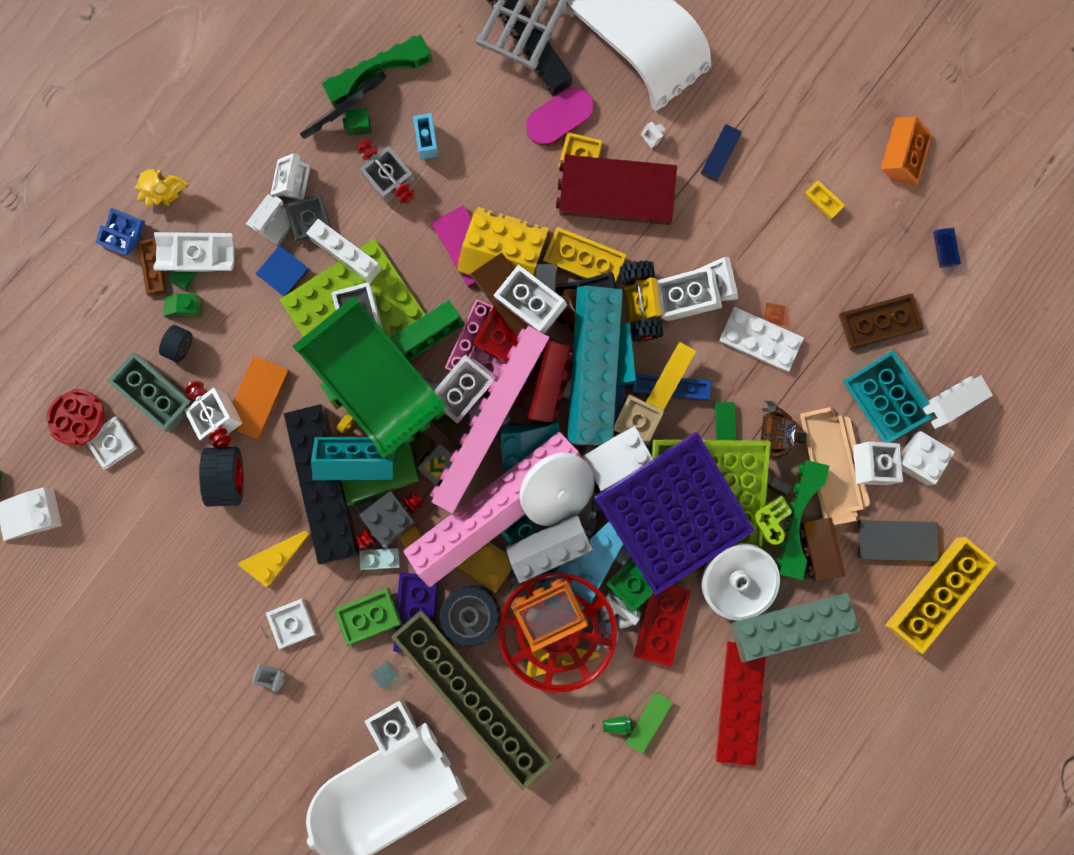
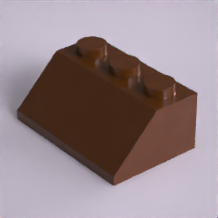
M832 517L800 523L799 534L800 539H803L804 543L802 551L809 564L807 566L808 576L816 581L844 577L845 571Z

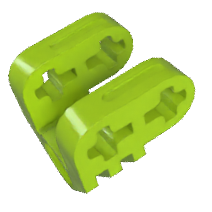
M783 496L766 503L763 508L755 513L754 518L763 533V539L775 545L780 544L784 540L785 535L778 522L793 513ZM762 513L766 515L764 518L765 522H760L759 520L762 518L760 515ZM771 531L776 532L774 535L775 539L770 538L772 535Z

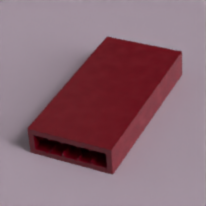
M566 154L564 160H560L559 172H563V177L558 180V190H561V197H557L556 209H559V215L663 225L671 224L677 165Z

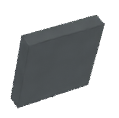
M321 195L284 204L296 242L309 238L306 233L317 219L331 228Z

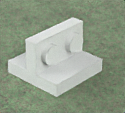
M294 153L277 160L270 195L273 197L286 196L297 201L304 199L311 165L299 161L300 156Z
M267 194L246 223L247 226L279 246L291 229L283 201L276 196L273 198L269 194Z
M723 257L701 267L710 266L715 271L721 301H734L738 299L737 287L729 257Z

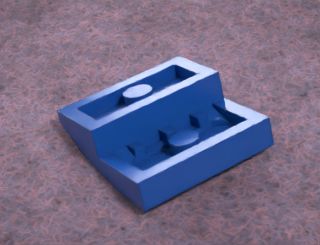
M110 208L106 226L100 225L96 243L128 256L135 247L146 221L120 210Z

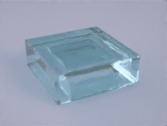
M387 661L370 673L381 689L398 678V675Z

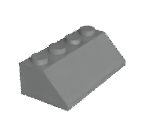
M578 515L572 516L506 547L511 566L519 583H524L594 551Z

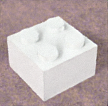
M922 431L914 433L901 453L902 471L926 486L936 485L955 451Z
M868 441L853 445L856 484L891 485L903 482L900 444Z

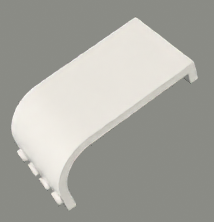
M570 0L565 5L567 14L571 17L574 15L578 16L633 65L646 84L651 108L655 111L666 106L668 101L678 96L684 88L693 84L700 75L706 73L711 67L710 48L704 33L693 17L674 0Z

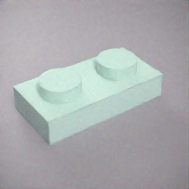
M399 548L359 551L360 570L400 567Z

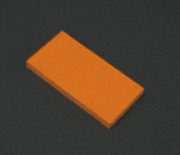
M253 356L232 403L242 421V424L234 430L257 440L260 439L290 370Z

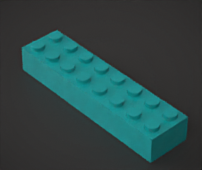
M595 286L577 287L567 439L570 443L602 445L613 438L623 289Z

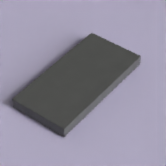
M858 520L859 559L938 561V522Z

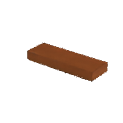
M155 237L137 241L146 295L152 296L167 293L164 271L153 270L156 262L157 247Z

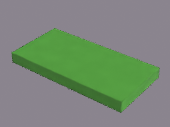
M408 444L397 448L399 452L394 455L393 480H341L347 505L350 506L420 481L412 446Z

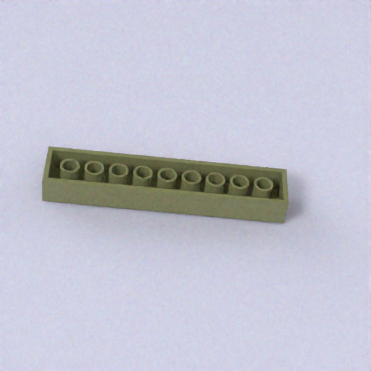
M424 609L420 610L391 636L393 641L522 791L553 764L550 755L452 641L447 638L445 633Z

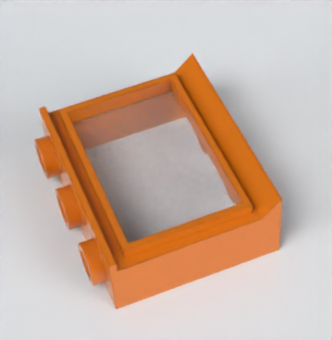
M560 578L550 583L552 587L545 590L541 587L533 591V596L529 598L522 596L516 599V604L512 606L532 652L588 626L587 619L567 579L562 581Z

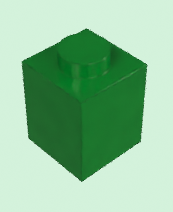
M367 108L347 110L345 112L346 117L343 118V127L347 129L349 135L372 133L371 119Z

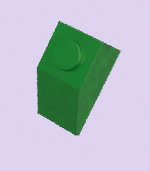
M177 293L164 298V317H202L203 299L197 294Z

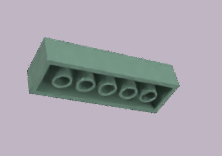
M848 593L739 620L730 624L741 662L860 632Z

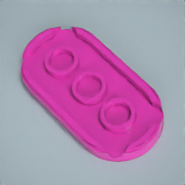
M581 88L564 90L529 115L526 122L528 137L536 144H554L566 136L567 132L570 133L590 118L593 110L591 96Z

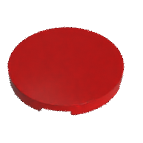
M72 389V391L58 396L52 402L47 412L46 422H48L51 436L55 440L65 445L79 446L91 441L100 432L104 423L105 411L102 402L96 395L83 389Z

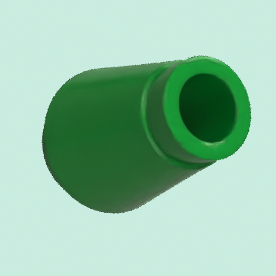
M624 715L603 720V731L620 735L632 733L631 717Z

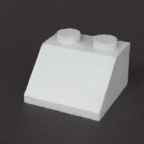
M403 698L364 721L383 757L419 737L413 716Z

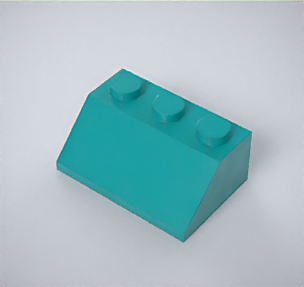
M630 323L620 325L616 387H633L636 381Z

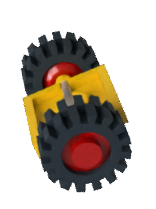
M642 260L620 266L622 284L631 285L625 288L632 341L640 342L663 337L662 320L656 318L662 314L654 263L648 260L643 262Z

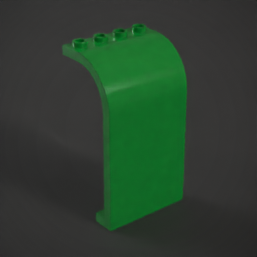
M355 296L292 346L365 431L379 450L378 453L383 459L385 457L391 459L399 452L397 448L402 443L405 446L415 439L413 434L418 430L422 433L430 426L428 423L434 417L438 420L446 413L444 409L447 406Z

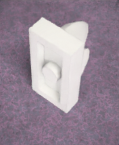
M608 591L605 597L609 601L614 615L619 614V628H627L632 624L636 625L642 612L637 609L633 613L614 593ZM605 606L601 607L600 610L601 621L609 619Z

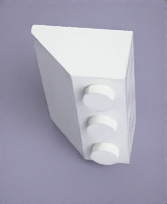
M464 355L434 392L447 406L444 409L446 411L445 414L458 424L493 381H495L496 376L481 363Z

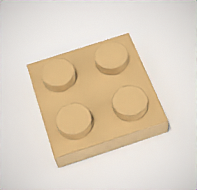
M628 395L613 430L623 433L635 426L644 444L647 446L664 411L632 395Z

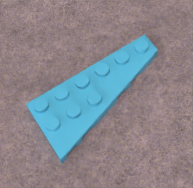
M610 522L589 540L594 551L562 565L555 572L580 576L599 589L623 545ZM548 578L537 589L541 587L544 590L552 587L550 583L560 578ZM572 580L571 588L573 592L591 604L596 594L587 586ZM553 595L543 601L548 608L559 606L561 595ZM568 598L567 609L575 613V610ZM579 603L581 609H584V606Z

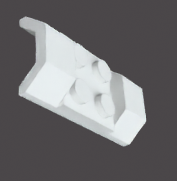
M154 232L157 247L156 262L153 270L175 272L233 270L235 246L232 233Z

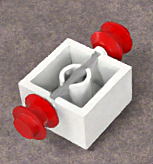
M200 381L188 383L185 393L189 394L188 399L195 402L184 411L199 441L208 443L214 448L221 449L227 447L231 441V436L228 434L242 424L228 394L216 388H212L207 392L203 388L204 384Z

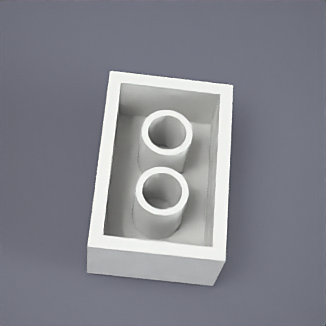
M519 264L494 294L497 301L529 326L545 334L567 306L563 298Z
M710 266L657 280L661 318L667 322L722 308L716 273Z

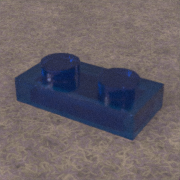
M955 229L935 230L933 235L939 268L960 265L961 261Z

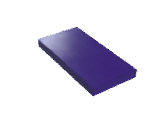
M399 573L397 611L402 625L395 627V632L422 609L435 622L438 581L429 588L418 574ZM394 642L393 651L403 652Z

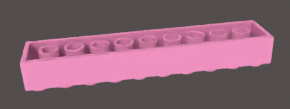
M530 326L526 330L522 328L517 337V341H519L517 347L512 346L508 354L509 362L507 365L503 363L498 372L500 376L498 382L493 381L488 390L491 393L488 400L484 398L479 406V409L482 411L478 417L474 416L469 424L472 427L469 434L465 433L460 441L462 445L460 451L455 450L450 459L453 462L450 469L445 468L440 477L443 480L441 485L435 486L430 496L433 497L432 503L453 514L549 339L548 336Z
M560 432L403 551L418 576L429 588L525 514L520 505V488L527 473L534 465L542 459L557 453H572L581 457L579 452Z

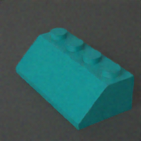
M315 437L311 459L313 480L322 481L393 480L394 456L391 459L388 457L383 459L369 437Z

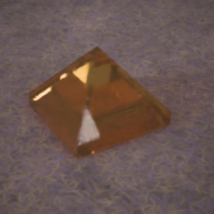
M767 303L764 320L782 325L786 306Z

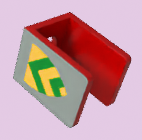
M439 444L417 469L435 486L440 485L443 481L440 479L445 468L450 469L453 463L450 461L453 454Z

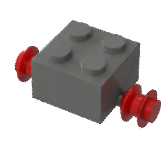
M391 491L359 515L370 529V532L363 529V535L359 536L356 534L357 539L355 542L361 549L365 548L368 550L367 545L370 543L375 545L374 537H376L379 543L384 548H387L417 525L408 514V511L416 513L418 506L423 508L421 504L424 501L418 493L413 494L411 492V498L407 499L404 497L405 505L402 506Z

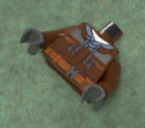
M765 400L764 402L768 404V408H762V411L769 413L763 415L760 440L771 442L769 459L776 460L787 455L789 450L794 449L795 442L805 443L807 433L796 431L797 422L793 421L792 417L782 408L776 406L774 401Z

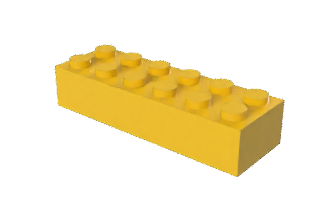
M957 537L884 627L911 650L923 654L996 565V562L968 538Z

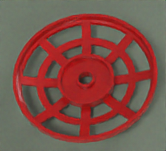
M551 572L541 574L522 583L510 595L499 618L498 640L502 656L507 665L524 683L545 692H571L592 683L607 668L616 648L617 624L609 601L595 585L574 574ZM548 578H564V580H568L570 586L572 580L587 586L599 597L597 601L589 604L580 595L574 593L577 601L584 606L582 611L585 617L590 615L594 632L592 634L580 629L541 648L549 653L548 664H545L532 655L531 646H526L523 630L518 619L507 617L508 610L516 597L524 589L530 597L533 596L532 592L535 589L532 584ZM565 590L555 594L561 595L559 606L548 608L544 601L536 604L541 611L536 621L525 620L529 629H534L535 639L552 632L554 626L559 625L563 627L578 620L577 615L567 609L568 596ZM532 606L521 611L524 619ZM605 606L609 615L611 638L599 635V622L595 611ZM505 625L517 626V639L521 651L511 657L505 641ZM580 639L592 642L583 657H580L575 649ZM597 644L609 646L603 662L590 674L584 663L593 655ZM569 653L574 663L569 665L555 666L557 655ZM526 657L535 666L545 670L544 683L528 676L517 666V663ZM578 668L584 678L571 684L552 685L554 672H568Z

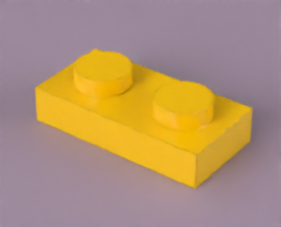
M819 180L804 193V196L829 220H832L845 206Z

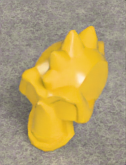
M148 169L140 173L138 183L134 188L139 191L137 201H145L146 207L151 206L153 203L159 205L160 202L169 206L173 200L179 198L178 192L183 188H187L189 183L174 175H169L165 178L160 170Z

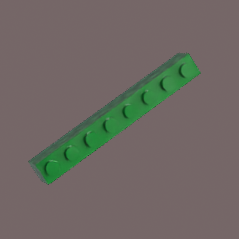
M450 300L445 303L439 304L431 312L424 314L413 324L406 326L404 330L392 335L390 339L410 362L463 327L465 323ZM324 382L320 384L330 403L336 409L342 407L343 405Z

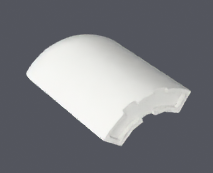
M426 723L417 727L419 737L385 757L378 750L334 776L318 790L310 803L306 818L309 836L307 843L311 850L315 849L320 855H373L467 799L458 776H454L450 765H452L445 751L441 752L436 744L438 742L437 738Z

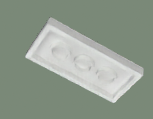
M734 307L718 342L788 373L804 337Z

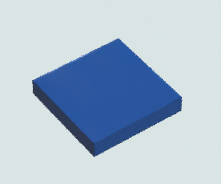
M279 245L255 274L284 297L294 289L310 269Z

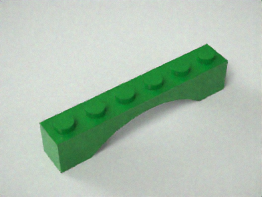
M421 34L412 36L406 42L392 46L390 50L380 52L369 60L361 61L357 66L345 69L335 77L327 78L322 83V86L333 107H336L373 75L397 67L418 69L433 61L431 52Z
M805 460L803 464L800 463L798 475H800L799 483H795L793 493L796 496L789 506L793 513H791L790 520H786L784 531L787 532L786 538L780 544V550H782L781 558H777L776 561L779 574L803 580L807 560L800 543V520L810 498L826 484L829 465Z

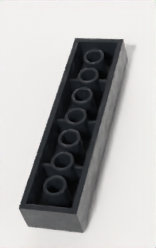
M319 404L283 413L318 565L360 555L358 545L355 542L356 535L349 505L346 503L342 481L313 480L311 459L314 438L333 437L326 407Z

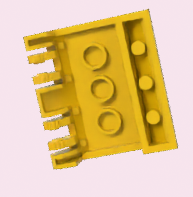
M478 207L473 214L462 245L457 272L471 276L472 272L502 252L514 269L519 264L534 276L550 228L542 226L539 229L540 225L538 224L531 228L528 227V221L524 220L521 223V219L508 215L504 218L502 213L494 217L492 210H488L486 213L485 208Z

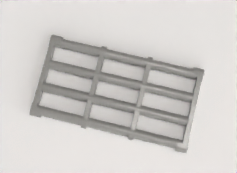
M498 0L497 4H494L493 11L475 43L531 70H535L539 63L538 59L550 35H553V29L565 5L570 0H559L547 26L537 22L547 0H539L530 19L520 15L527 0H519L514 11L503 7L506 0ZM502 13L510 18L495 46L486 42L499 14ZM518 20L527 26L513 53L504 50L503 47ZM533 28L544 33L530 61L519 56Z

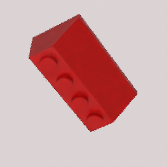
M547 341L528 418L550 423L552 419L557 418L559 408L555 406L557 400L561 401L563 389H560L561 382H566L568 370H565L566 362H571L573 354L572 351H569V346Z

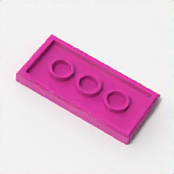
M464 205L431 222L456 268L458 267L462 245L472 220ZM460 273L467 287L476 284L471 276Z

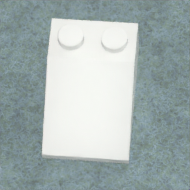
M635 426L582 456L584 461L591 467L600 491L609 488L653 460Z
M43 487L24 492L0 502V526L4 541L62 526L54 489Z

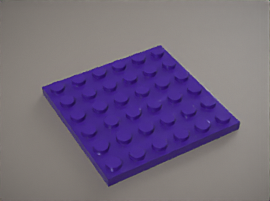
M697 432L594 497L654 595H657L755 531Z

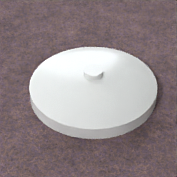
M557 453L542 459L532 467L522 482L519 499L524 513L533 522L544 526H553L579 514L587 505L593 493V471L581 457L572 453Z
M737 543L707 562L701 579L702 592L709 606L724 618L743 620L755 617L766 611L775 600L780 586L779 570L773 558L762 548L753 544Z

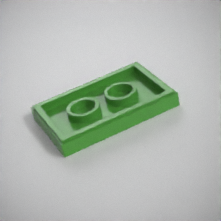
M389 588L334 609L347 646L402 625Z

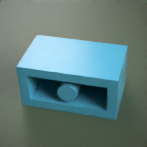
M432 114L413 116L420 159L439 157Z

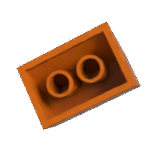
M917 116L895 118L894 125L891 128V136L886 146L885 157L881 163V170L889 178L913 185L919 184L932 133Z

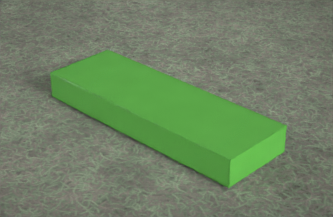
M655 691L625 744L643 754L673 702Z

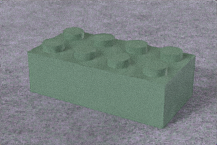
M134 352L107 380L163 431L172 433L187 417L184 410L194 403L146 359Z

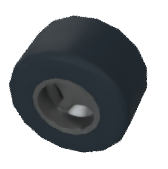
M177 325L170 326L161 339L159 354L176 363L180 362L185 357L192 343V333Z

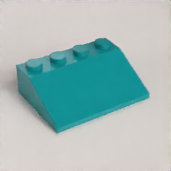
M896 349L891 350L843 381L884 443L892 442L936 416L934 412L926 415L923 410L924 407L930 404L928 402L930 399Z

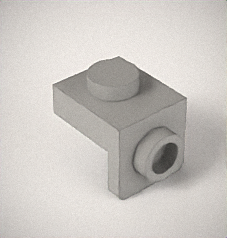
M258 663L251 683L270 688L273 692H278L285 682V676L281 669Z

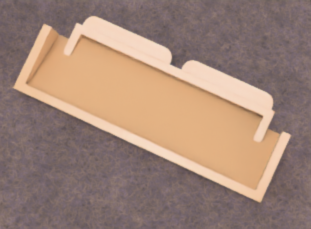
M832 407L800 414L803 431L807 433L806 444L810 461L830 466L826 484L817 491L823 518L832 517L834 525L859 520L857 510H862L869 506L870 499L866 484H856L853 445H857L851 419L843 415L835 417Z

